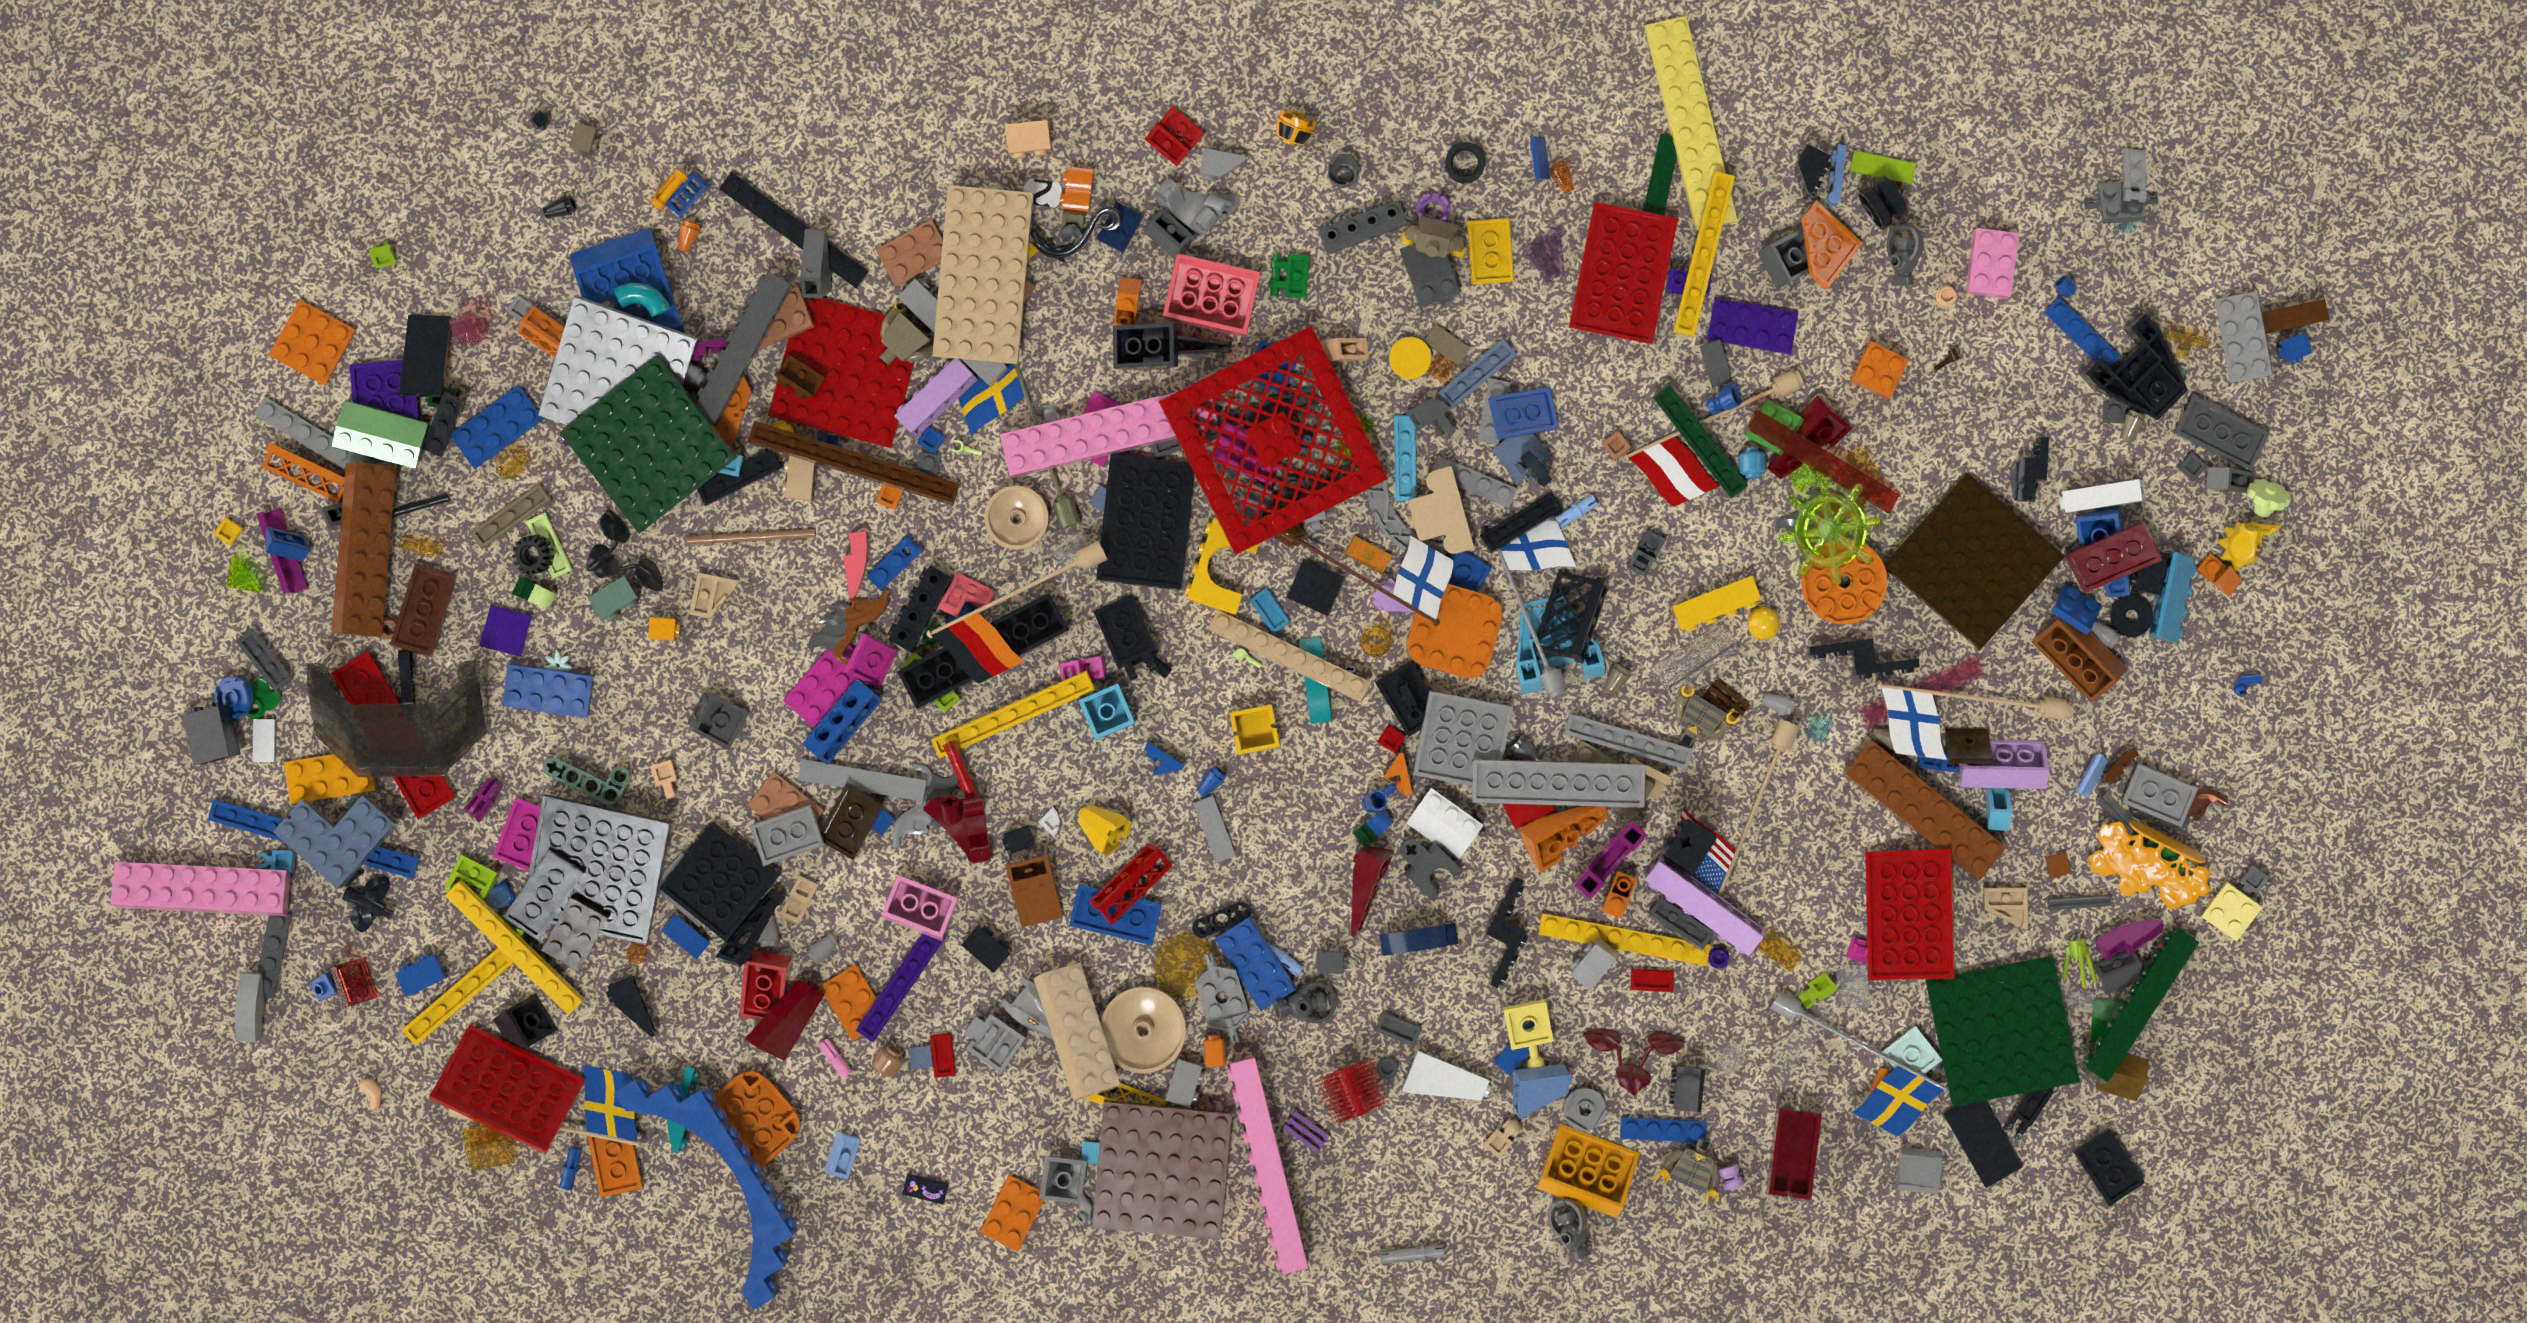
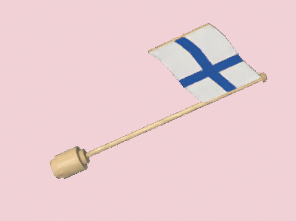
M1882 682L1877 684V688L1882 690L1886 704L1889 735L1895 754L1947 760L1941 744L1939 716L1933 695L2038 708V712L2041 713L2043 718L2058 720L2068 719L2071 713V702L2063 698L2045 696L2043 700L2039 701V704L1887 685L1882 684Z

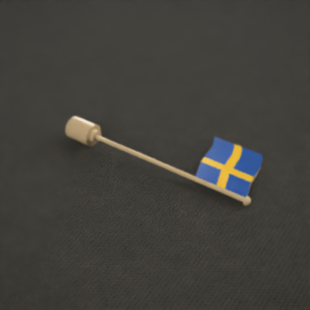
M582 1065L585 1077L584 1112L587 1131L561 1126L559 1130L636 1145V1148L641 1147L642 1142L637 1139L635 1112L625 1111L614 1094L619 1088L633 1080L632 1075ZM449 1109V1117L475 1122L474 1120Z

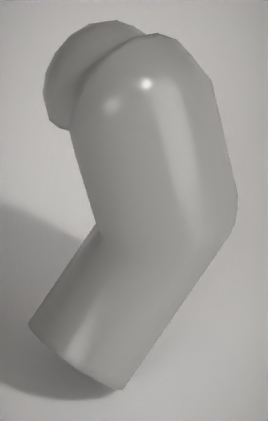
M1082 1193L1081 1204H1079L1080 1207L1076 1219L1080 1224H1085L1091 1219L1093 1205Z

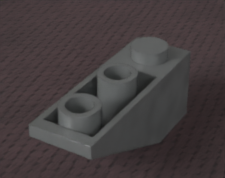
M805 229L800 275L803 298H823L831 292L826 229Z

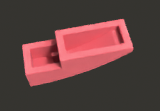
M866 531L849 533L852 555L843 556L850 599L856 598L866 571L868 561V535Z

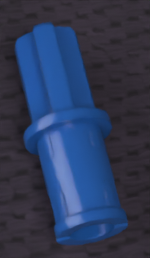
M569 1148L565 1166H562L564 1170L559 1185L561 1189L570 1191L573 1189L576 1172H579L577 1168L582 1152L580 1148Z

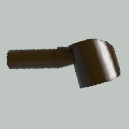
M1955 348L1947 351L1949 358L1934 366L1935 370L1938 371L1947 364L1959 360L1961 357L1959 349Z

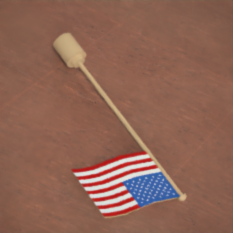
M1780 719L1770 742L1774 744L1773 748L1776 749V753L1736 850L1719 834L1696 820L1685 807L1676 825L1677 827L1681 820L1686 821L1690 819L1718 837L1695 874L1675 861H1671L1720 897L1780 752L1785 753L1786 749L1791 750L1800 729L1799 726ZM1674 831L1671 839L1674 840L1678 833ZM1688 837L1686 839H1680V842L1682 843V848H1684L1685 846L1689 847L1691 845L1688 842Z

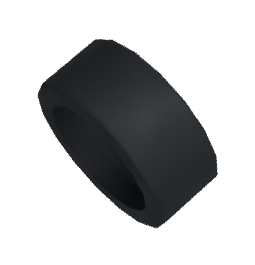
M1461 142L1454 145L1448 151L1445 159V170L1448 176L1461 184H1469L1478 180L1485 167V156L1482 150L1477 145L1469 142ZM1461 151L1472 152L1477 158V168L1470 175H1460L1453 168V158Z

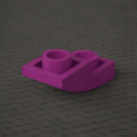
M727 338L697 343L691 361H702V357H708V349H711L712 353H720L729 344Z

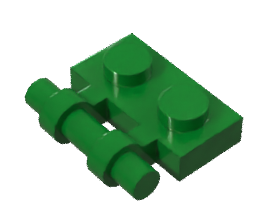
M1273 253V261L1270 262V269H1272L1271 281H1269L1268 285L1270 296L1278 297L1279 289H1285V297L1306 299L1309 255L1288 254L1287 262H1281L1282 254ZM1280 270H1287L1286 281H1280Z

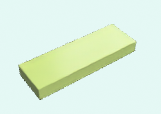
M546 512L526 521L531 534L547 538L545 542L550 541L551 543L548 547H553L554 551L550 552L551 555H554V559H550L553 563L548 566L552 579L573 571Z

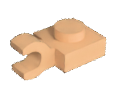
M672 760L650 766L656 787L663 786L668 800L676 798L672 782L678 781Z

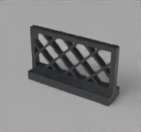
M1558 571L1537 633L1540 643L1542 638L1548 635L1554 641V643L1548 646L1541 645L1543 652L1571 658L1577 663H1584L1609 589L1605 578L1597 577V579ZM1562 578L1569 579L1574 584L1563 591L1560 587ZM1586 583L1591 584V591L1582 595L1578 587ZM1576 589L1580 597L1569 602L1565 595ZM1563 596L1567 604L1556 610L1553 605L1554 601ZM1583 601L1586 605L1585 609L1576 614L1572 606ZM1570 608L1574 616L1562 621L1559 613ZM1557 616L1560 624L1549 629L1547 626L1548 620ZM1577 620L1579 624L1578 629L1569 633L1566 625ZM1563 627L1567 635L1556 641L1552 633ZM1570 639L1572 642L1570 652L1561 650L1559 645ZM1534 642L1532 648L1533 650L1538 651L1537 646Z

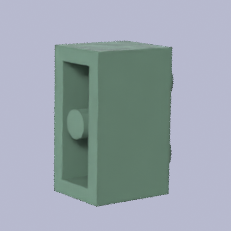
M626 576L621 577L588 597L600 620L604 621L607 619L608 622L618 617L619 614L617 612L625 608L627 611L637 605L636 601L640 599Z

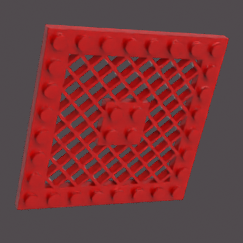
M1312 325L1158 401L1234 555L1388 479ZM1302 355L1304 361L1297 359L1296 357ZM1290 361L1287 371L1276 368ZM1293 361L1304 365L1301 376L1290 372ZM1307 367L1314 380L1304 377ZM1271 370L1268 380L1257 377ZM1274 371L1285 374L1282 385L1271 382ZM1288 376L1300 379L1296 390L1285 387ZM1251 380L1248 390L1238 387L1239 385ZM1255 380L1266 384L1263 395L1252 391ZM1303 381L1314 384L1311 395L1300 392ZM1269 385L1280 389L1277 400L1266 396ZM1317 387L1323 399L1314 396ZM1233 389L1230 399L1219 396ZM1236 390L1247 393L1244 404L1233 401ZM1284 390L1295 394L1292 404L1280 401ZM1250 395L1261 398L1258 409L1247 406ZM1298 395L1309 398L1306 409L1295 406ZM1213 399L1210 409L1200 406L1201 404ZM1217 400L1228 403L1225 414L1214 411ZM1265 400L1276 403L1272 414L1262 411ZM1312 400L1323 403L1320 414L1309 411ZM1231 404L1242 408L1239 419L1228 415ZM1279 405L1290 408L1287 418L1284 412L1276 415ZM1326 406L1333 418L1324 416ZM1194 408L1192 417H1190L1188 411ZM1198 409L1209 412L1206 423L1194 420ZM1246 409L1256 412L1253 423L1242 420ZM1293 409L1304 413L1301 424L1290 420ZM1212 414L1223 417L1220 428L1209 425ZM1260 414L1271 417L1257 424ZM1308 414L1319 418L1316 428L1304 425ZM1226 419L1238 422L1234 433L1223 430ZM1322 419L1333 423L1330 433L1319 430ZM1194 424L1204 427L1201 437ZM1241 424L1251 427L1245 430L1247 437L1238 435ZM1290 424L1300 427L1297 437L1295 436ZM1336 425L1342 437L1333 435ZM1207 428L1218 431L1215 443L1204 439ZM1303 429L1314 432L1311 443L1300 440ZM1222 433L1233 437L1230 447L1218 444ZM1317 433L1328 437L1325 448L1314 444ZM1236 438L1247 441L1244 452L1233 449ZM1332 438L1342 442L1339 452L1328 449ZM1204 443L1214 446L1211 456ZM1250 443L1257 457L1247 454ZM1300 444L1309 446L1306 457L1295 454L1302 450ZM1345 445H1347L1352 457L1343 454ZM1217 447L1228 451L1225 462L1214 459ZM1312 448L1324 451L1320 462L1309 459ZM1231 452L1242 456L1239 467L1228 463ZM1327 453L1338 456L1334 467L1324 464ZM1290 456L1287 467L1277 464V462ZM1246 457L1257 461L1254 471L1242 468ZM1341 457L1352 461L1349 472L1338 468ZM1293 458L1304 461L1301 472L1290 468ZM1213 462L1223 465L1220 475ZM1308 462L1319 466L1316 476L1305 473ZM1260 463L1263 469L1271 466L1268 476L1257 473ZM1356 463L1359 470L1353 472ZM1226 467L1238 470L1234 481L1223 478ZM1274 467L1285 470L1282 481L1271 478ZM1322 467L1333 470L1330 481L1319 478ZM1241 472L1252 475L1249 486L1238 483ZM1289 472L1300 475L1296 486L1286 483ZM1336 472L1347 475L1333 482ZM1255 476L1266 480L1263 491L1252 487ZM1303 477L1314 480L1311 491L1300 488ZM1223 481L1233 484L1230 495ZM1270 481L1280 484L1277 495L1266 492ZM1317 481L1327 484V486L1315 491ZM1236 486L1247 489L1244 500L1233 497ZM1284 486L1295 489L1292 500L1281 497ZM1250 491L1262 494L1258 505L1247 502ZM1298 491L1309 494L1295 501ZM1265 496L1276 499L1272 510L1262 507ZM1279 500L1289 503V505L1276 511ZM1233 501L1242 503L1240 513H1238ZM1246 505L1257 509L1254 519L1242 516ZM1260 510L1271 513L1257 520ZM1242 520L1248 521L1251 524L1245 526Z

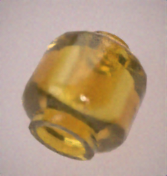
M508 448L496 459V471L502 478L505 479L507 477L514 480L527 469L528 458L520 449Z

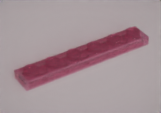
M1976 656L1912 685L1910 688L1950 692L1985 675ZM1933 695V699L1940 697L1939 695ZM1884 699L1859 710L1868 730L1888 721Z

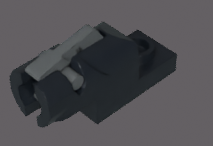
M2039 437L2037 442H2034L2033 455H2037L2036 458L2022 457L2018 460L2016 468L2010 471L2014 501L2034 502L2039 485L2036 484V481L2047 480L2049 437Z

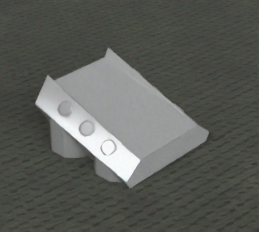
M1902 1147L1899 1154L1896 1177L1897 1190L1938 1194L1943 1152Z

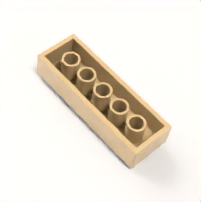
M1081 963L1048 971L1035 977L1034 982L1073 1101L1120 1086Z

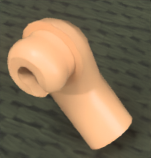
M363 1079L359 1087L370 1096L369 1108H380L381 1088L373 1080Z

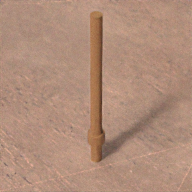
M815 529L716 535L704 533L699 536H687V545L704 544V546H711L713 543L815 537Z

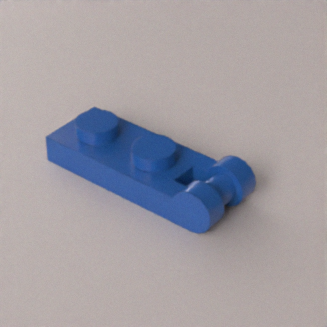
M910 535L906 536L899 545L866 575L880 591L924 551L920 545L917 546L913 542L914 539ZM906 547L911 551L908 557L902 552Z

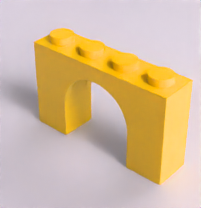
M1213 518L1212 522L1208 521L1205 534H1208L1206 543L1201 542L1198 554H1201L1199 563H1194L1191 574L1195 576L1192 583L1188 582L1185 594L1188 595L1187 600L1236 616L1243 594L1217 586L1208 574V563L1212 555L1222 548L1230 547L1217 519ZM1259 544L1245 550V552L1256 555Z

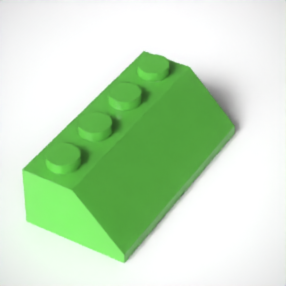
M345 400L336 425L332 447L416 468L420 461L429 422Z

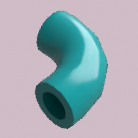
M631 282L614 288L615 295L623 308L631 304H641L646 307L652 318L671 309L661 292L648 284Z

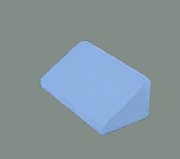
M2101 754L2094 755L2075 792L2089 798L2109 762Z
M837 1131L824 1172L848 1179L861 1138Z

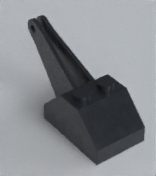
M1174 322L1113 326V368L1117 370H1165L1178 367L1179 356L1232 353V349L1221 348L1178 351V343L1231 346L1232 342L1178 336V324Z

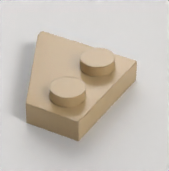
M698 573L689 614L711 619L738 586L739 581Z
M1983 888L1984 910L2022 929H2028L2027 888Z

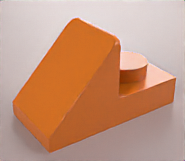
M2211 553L2207 555L2196 569V571L2228 597L2242 582V579L2231 566H2225Z
M1404 752L1397 755L1382 779L1399 775L1400 780H1396L1398 792H1403V795L1407 796L1412 795V789Z

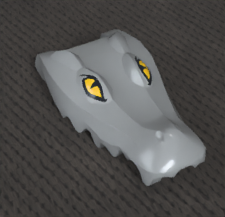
M1022 976L1019 981L1025 986L1024 990L1012 1004L1006 999L1000 1004L1019 1024L1053 1040L1036 985L1025 976Z

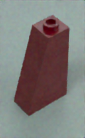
M798 979L747 1035L745 1040L756 1048L785 1061L824 997V994L818 990L819 986L810 980L805 983Z

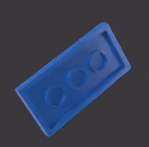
M517 385L455 430L451 438L476 470L542 422L544 418L538 415L539 411L520 385Z
M508 663L503 706L588 718L593 675Z
M1078 885L1069 926L1153 945L1162 907L1161 903L1139 898L1111 925L1102 913L1093 908L1089 903L1101 889ZM1124 895L1123 900H1128L1131 896ZM1117 904L1111 905L1106 910L1110 916L1116 912Z
M1251 916L1215 938L1231 966L1236 969L1238 977L1260 1011L1297 989Z

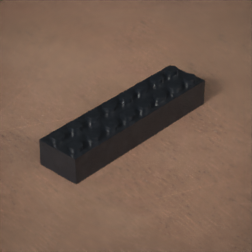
M1050 592L990 623L1011 650L1020 658L1069 633V629ZM945 647L897 671L917 711L975 682L964 672Z

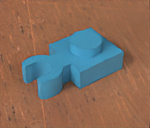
M272 850V856L264 852L258 853L259 857H265V863L262 865L258 864V868L268 869L271 867V870H286L289 873H294L295 851Z

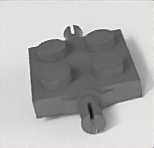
M2123 181L2098 183L2097 200L2084 201L2085 210L2098 209L2102 216L2103 224L2145 221V205L2158 204V196H2146L2145 203L2132 199L2130 201H2123Z

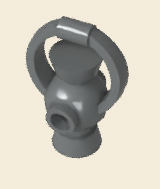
M1900 222L1899 225L1890 231L1887 237L1886 248L1890 257V265L1897 272V276H1894L1892 282L1893 285H1913L1912 276H1909V273L1918 265V259L1923 252L1924 242L1920 231L1912 223ZM1899 231H1912L1915 238L1896 237ZM1895 241L1896 245H1899L1898 250L1895 249ZM1915 243V249L1913 252L1912 250H1910V248Z
M1311 982L1304 985L1298 993L1289 998L1287 1003L1285 1001L1274 1002L1275 1013L1279 1022L1288 1018L1290 1014L1295 1019H1304L1314 1024L1323 1023L1330 1019L1336 1010V1005H1338L1336 992H1333L1328 985L1322 982ZM1315 986H1320L1327 990L1329 1006H1331L1329 1012L1319 1019H1312L1308 1016L1312 1013L1313 1009L1319 1012L1326 1011L1323 993L1319 991L1313 994L1312 998L1304 994L1308 989Z
M1567 1197L1554 1200L1548 1212V1223L1552 1232L1560 1238L1561 1243L1568 1248H1572L1570 1252L1571 1261L1591 1255L1587 1246H1583L1587 1236V1216L1582 1206ZM1567 1205L1574 1208L1555 1216L1556 1208ZM1575 1211L1578 1214L1579 1223L1574 1222V1218L1576 1217ZM1556 1219L1559 1223H1563L1562 1229L1558 1226Z

